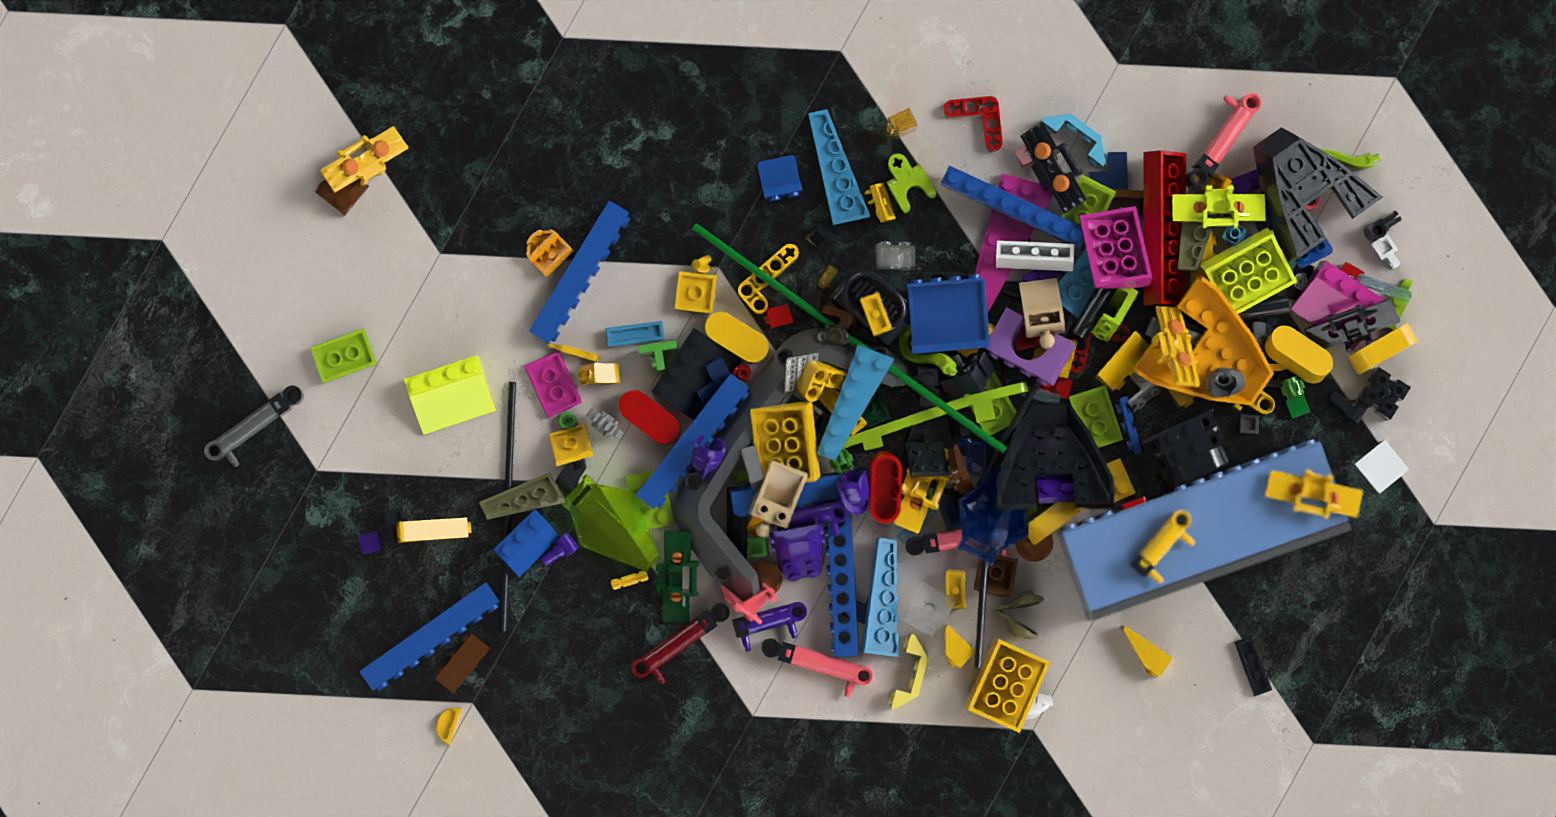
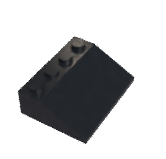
M693 328L651 392L692 420H695L703 410L695 391L711 382L704 365L720 356L723 358L729 373L733 375L734 368L742 360Z

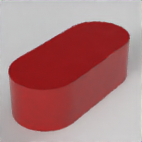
M630 390L621 396L619 400L620 413L647 436L661 445L672 444L678 439L680 435L678 420L647 395L638 390Z
M881 451L874 454L868 463V485L870 486V491L867 498V509L876 521L890 523L899 516L901 511L902 466L892 453Z

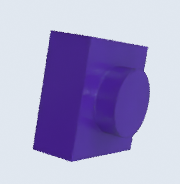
M378 531L358 536L363 555L382 550Z

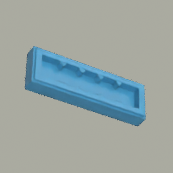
M663 321L605 328L608 347L665 340Z

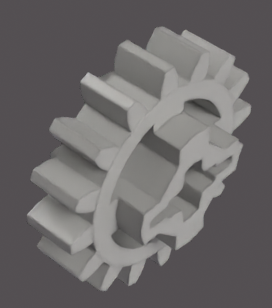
M591 408L586 414L587 417L594 421L591 426L608 438L612 435L619 440L624 432L617 428L619 422L602 410L599 414Z

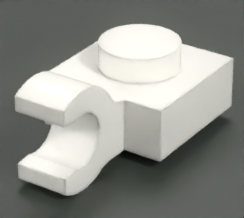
M1388 234L1371 244L1379 259L1382 261L1386 258L1392 270L1400 265L1399 260L1394 255L1398 249Z

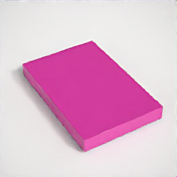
M559 350L524 366L547 418H551L583 403Z

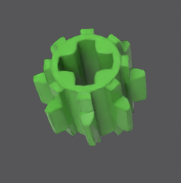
M1298 376L1281 382L1283 386L1280 388L1283 396H1287V399L1304 394L1303 388L1305 386L1303 380H1299Z
M842 448L837 459L829 460L831 468H834L835 472L839 474L846 473L848 470H851V462L854 459L848 453V450Z

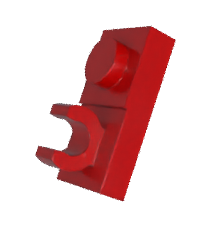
M1058 377L1053 386L1040 384L1037 391L1068 400L1073 381Z

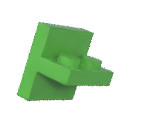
M676 340L638 346L640 356L655 354V356H651L654 369L657 368L658 373L665 372L666 370L663 353L678 350Z

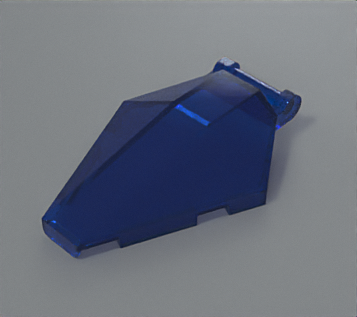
M1002 465L958 501L962 537L956 549L964 550L979 558L989 567L994 563L998 553L1029 535L1027 509L997 510V478Z

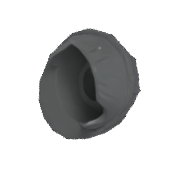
M1222 366L1212 370L1207 377L1206 385L1213 397H1229L1244 388L1245 378L1240 371Z

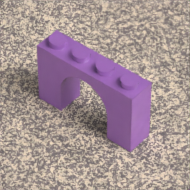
M1006 307L990 335V347L985 348L988 352L987 355L995 360L998 357L1004 360L1003 363L1012 369L1016 366L1021 369L1020 373L1027 377L1031 375L1036 377V381L1044 386H1047V384L1053 386L1076 346L1068 339L1055 334L1054 345L1051 348H1047L1041 357L1034 360L1019 358L1015 353L1014 343L1024 325V317Z

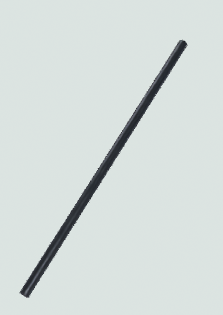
M509 382L504 491L512 488L516 382ZM511 515L503 516V539L511 532ZM503 561L501 566L499 631H507L509 567Z

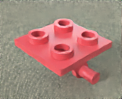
M766 583L760 585L759 588L762 591L746 601L740 599L724 586L720 588L725 594L723 596L724 599L731 604L730 606L738 613L742 611L749 621L755 620L759 624L763 621L756 614L757 611L768 599L770 602H775L774 599L777 600L774 590L768 587Z

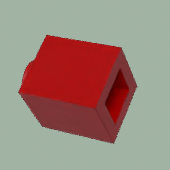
M789 304L766 309L767 314L763 315L766 326L770 325L771 329L793 324Z

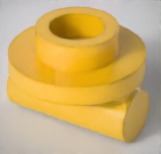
M706 255L693 260L691 266L694 271L699 274L709 272L710 265L708 263L711 262V257Z

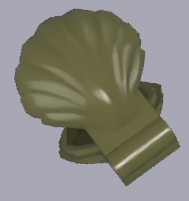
M1033 590L1019 592V597L1012 600L1008 605L997 606L996 614L1005 618L1008 628L1015 635L1024 639H1035L1038 637L1037 632L1002 611L1034 606L1042 603L1045 600L1044 597L1034 594Z

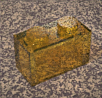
M910 108L890 116L886 128L890 136L894 135L895 139L915 131L918 125Z

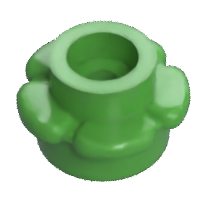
M566 411L563 415L559 416L558 423H560V427L563 430L576 426L577 418L571 412Z

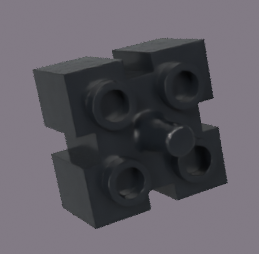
M954 353L952 358L956 363L955 369L957 373L954 376L944 374L940 381L950 400L962 398L965 394L973 395L983 392L987 385L986 380L990 379L995 371L986 353H972L967 358H961L958 353Z
M1376 367L1367 380L1371 383L1370 386L1363 387L1356 400L1368 408L1374 406L1377 408L1374 413L1388 421L1392 419L1399 408L1395 404L1397 400H1404L1411 387L1399 379L1393 382L1389 379L1391 377L1390 373L1380 367Z

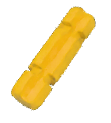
M644 570L638 572V574L633 573L623 576L621 579L611 580L612 588L616 590L622 586L626 587L636 584L638 581H647L648 574Z

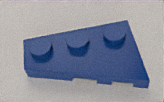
M1122 397L1117 400L1118 404H1115L1117 415L1122 417L1121 429L1123 434H1127L1129 440L1126 441L1128 452H1132L1133 455L1140 454L1142 450L1136 428L1132 426V412L1126 406V403H1129L1128 397Z

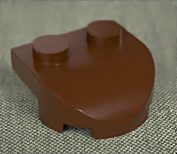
M831 303L828 306L824 305L822 312L824 316L840 320L839 326L844 330H848L849 326H851V330L857 332L858 324L850 313L839 309V305Z

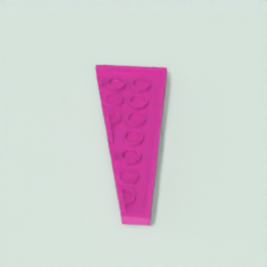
M1001 173L998 184L999 189L1046 209L1053 196L1050 189L1044 191L1040 183ZM994 210L990 214L975 274H980V278H985L987 312H989L1012 268H996L997 241L1027 242L1034 230Z

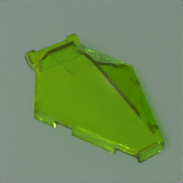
M585 474L577 487L566 498L564 497L565 503H561L571 512L579 546L648 572L660 560V556L645 517L641 513L634 491L597 484L588 474ZM589 485L592 489L574 506L572 502Z

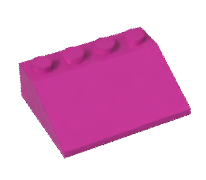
M1136 206L1079 216L1095 288L1131 289L1150 285L1152 274Z
M1320 261L1290 310L1311 324L1317 325L1328 321L1327 315L1339 314L1355 308L1358 304L1367 307L1384 299L1328 261ZM1356 315V316L1347 318V319H1345V320L1339 321V322H1337V323L1341 324V323H1343V322H1346V321H1348V320H1351V319H1354V318H1357V317H1360V316H1359V315ZM1373 315L1366 317V322L1373 323L1376 320ZM1332 329L1328 331L1329 334L1332 336L1338 335L1337 333H1333ZM1357 342V343H1354V344H1353V346H1352V347H1353V350L1357 347V345H1358L1360 342Z

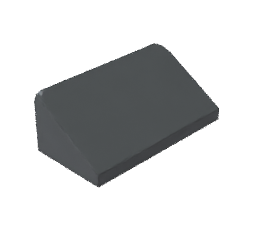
M1253 322L1250 324L1251 333L1267 360L1265 323Z
M750 446L742 449L741 453L750 485L753 490H757L763 482L764 476L756 447Z

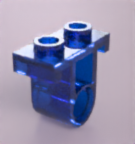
M961 438V442H957L959 450H961V446H966V467L968 473L975 477L981 476L987 466L986 446L991 445L981 438L980 441H972V438ZM973 462L981 463L982 469L980 472L972 470L971 465Z

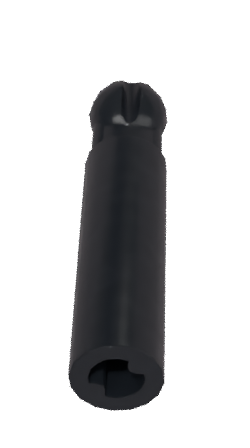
M1096 288L1069 332L1072 337L1081 342H1086L1118 288Z
M1288 296L1269 297L1238 315L1242 321L1289 314ZM1194 320V323H1195L1198 327H1200V328H1205V327H1204L1203 325H1201L1199 322H1197L1196 320Z

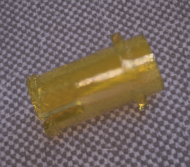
M828 265L821 278L817 279V286L823 290L830 288V283L839 271L833 266Z

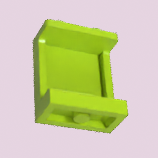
M1118 288L1108 304L1116 309L1117 312L1113 318L1104 313L1092 330V334L1108 343L1122 322L1138 291L1133 288Z

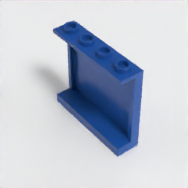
M980 274L968 275L969 279L953 276L949 277V281H942V278H931L930 282L923 283L922 279L911 280V284H907L913 345L912 354L990 347L984 277L980 278Z

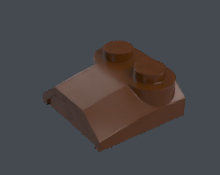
M325 179L319 184L315 193L346 216L369 186L367 184L361 186V179H357L335 193Z
M956 444L948 451L951 470L948 476L954 491L958 490L959 493L968 494L973 492L974 486L959 447Z
M980 551L973 589L978 592L982 551ZM989 553L988 595L1011 597L1018 558L1014 559Z

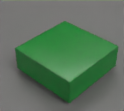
M1304 394L1285 401L1291 419L1310 412Z

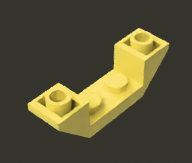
M910 634V637L906 636L903 645L907 653L920 656L919 660H915L913 670L916 671L915 678L910 679L908 689H911V693L896 689L895 693L891 692L888 703L891 704L892 709H896L917 697L920 692L928 657L914 634Z

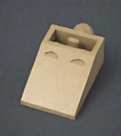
M1057 278L1019 283L1026 338L1041 336L1039 339L1040 345L1043 348H1051L1055 343L1053 335L1065 333L1063 308Z
M771 461L764 475V480L758 487L748 510L749 514L763 519V522L756 526L758 536H769L771 533L770 522L784 528L788 527L808 474L776 461ZM762 506L767 507L764 513L760 510ZM783 512V517L780 520L778 515Z

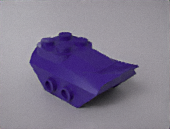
M814 517L815 525L780 532H775V526L771 525L772 532L769 534L772 553L777 554L779 569L784 574V577L790 581H797L806 577L815 578L822 572L824 563L822 544L826 543L823 525L818 523L817 517Z

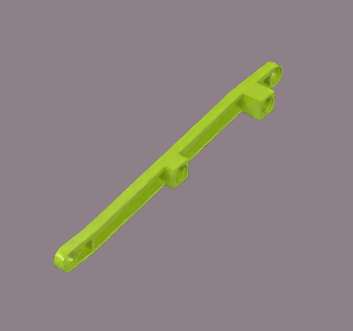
M1021 382L969 395L946 404L956 411L972 405L978 424L996 419L992 400L1027 392L1028 387L1026 382ZM936 406L863 431L854 436H849L843 449L863 443L865 451L884 447L881 436L947 413ZM746 470L732 473L734 483L749 480Z

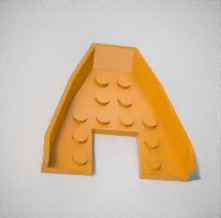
M1198 275L1176 307L1207 328L1192 349L1195 360L1198 362L1196 371L1200 386L1174 385L1170 365L1167 364L1166 359L1159 364L1156 360V356L1161 352L1160 342L1156 346H1153L1152 343L1149 345L1132 371L1154 385L1208 400L1252 406L1274 373L1255 337L1220 289L1204 277ZM1222 366L1240 371L1244 375V388L1229 397H1213L1206 385L1207 377L1212 370Z

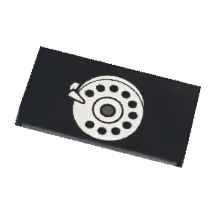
M1295 263L1293 274L1297 282L1289 286L1287 292L1288 299L1296 300L1312 275L1315 266L1308 265L1304 268H1299Z

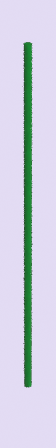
M696 223L692 230L856 348L860 345L870 349ZM891 364L888 369L890 373L1003 454L1006 451V446Z

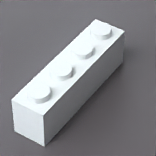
M997 241L996 268L1073 271L1074 244Z

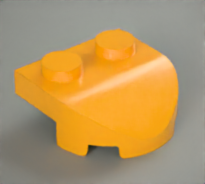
M538 230L527 241L526 255L547 277L574 250L554 230Z

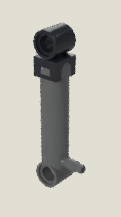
M294 385L286 387L283 395L281 393L276 394L263 406L221 436L209 442L204 448L205 456L213 461L222 460L226 456L229 462L234 467H237L239 462L232 450L277 418L292 410L290 404H300L304 399L303 390ZM292 390L298 392V398L294 401L289 399V393ZM213 446H218L220 449L217 456L211 455L210 450Z

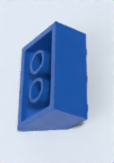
M534 509L492 551L520 577L560 536Z

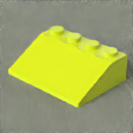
M1268 228L1200 264L1207 280L1220 289L1237 314L1297 282L1273 233Z
M477 355L404 379L423 435L496 411L479 356Z

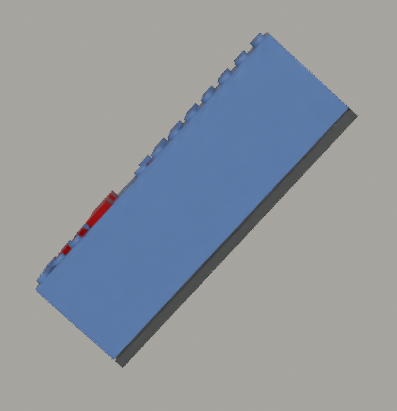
M1314 439L1242 464L1241 466L1225 470L1223 473L1219 472L1205 477L1206 481L1202 478L1187 484L1188 488H1186V485L1174 488L1175 490L1169 492L1170 494L1148 502L1143 497L1117 506V513L1113 514L1112 511L1097 515V520H1094V517L1080 521L1077 527L1075 524L1060 528L1061 532L1057 533L1084 612H1087L1085 613L1087 620L1094 621L1352 530L1350 524L1346 522L1348 521L1347 515L1330 512L1328 519H1324L1323 516L1307 512H1293L1294 503L1265 497L1271 470L1303 477L1306 469L1322 476L1332 475L1320 441L1316 443ZM1304 497L1300 499L1302 504L1320 508L1325 506V502ZM1186 511L1191 517V524L1184 532L1192 537L1195 544L1190 546L1181 538H1178L1153 568L1160 574L1163 581L1158 583L1149 575L1144 578L1129 564L1145 548L1174 512ZM1178 515L1176 517L1177 525L1183 526L1185 524L1184 516Z

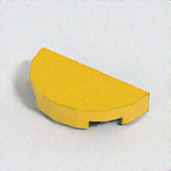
M454 707L447 709L437 720L436 730L438 736L448 745H450L462 708Z

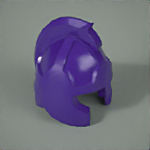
M704 435L697 437L694 443L692 463L699 471L700 480H703L708 472L715 470L724 457L725 446L719 438L715 439L714 444L717 451L709 450V445L707 444L704 447L699 446L703 442Z
M854 470L845 473L840 478V481H836V486L845 508L852 514L859 515L868 510L867 498L870 486L867 483L865 471H862L863 473L857 482H853L856 474Z

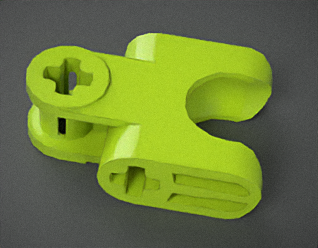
M896 153L890 157L888 169L894 178L886 182L903 213L906 214L910 211L907 191L912 187L921 188L929 198L936 197V190L920 164L911 168L904 155ZM895 159H896L897 161H902V163H901V165H900L901 168H898L897 166H895V167L893 166V164H894V162H895V161H894Z

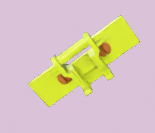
M1206 185L1204 194L1172 195L1173 222L1201 221L1202 228H1207V226H1233V228H1238V221H1265V194H1232L1233 185H1227L1226 189H1212V185ZM1207 214H1231L1232 218L1207 219Z

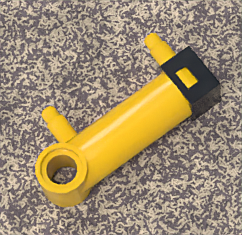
M1182 510L1174 512L1129 565L1144 578L1149 575L1153 580L1161 583L1163 578L1153 568L1175 541L1181 538L1190 546L1195 544L1192 537L1184 532L1191 524L1190 515ZM1178 515L1185 517V524L1183 526L1177 525L1175 521Z

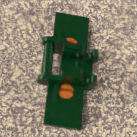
M664 531V562L656 564L658 583L655 585V592L663 590L662 622L689 623L690 597H697L699 594L697 591V566H699V561H691V531ZM683 567H689V589L682 588Z

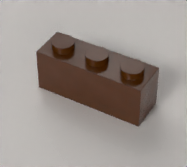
M466 634L460 642L462 645L458 651L454 649L448 657L450 660L446 666L442 664L436 672L438 676L435 679L452 693L458 690L491 649L474 634L470 636Z

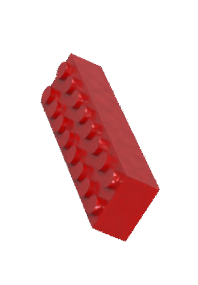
M1164 150L1143 152V239L1152 274L1150 285L1144 286V305L1176 307L1187 292V271L1177 270L1182 222H1173L1172 195L1186 194V153Z

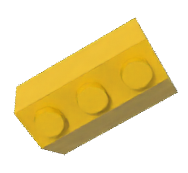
M1134 331L1097 373L1095 378L1103 385H1106L1110 391L1113 392L1115 389L1119 391L1126 383L1123 379L1127 375H1133L1134 371L1132 370L1149 347V344L1139 333Z

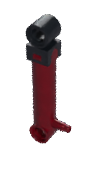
M717 603L711 608L710 613L706 610L635 660L631 666L633 674L636 677L643 678L652 673L656 680L663 684L665 679L658 668L718 626L716 622L726 621L730 615L729 608L723 603ZM723 607L726 614L723 618L715 616L716 608ZM640 662L647 666V670L643 674L636 671V665Z

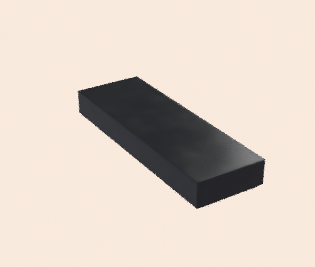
M1253 636L1234 642L1253 695L1258 696L1273 690Z

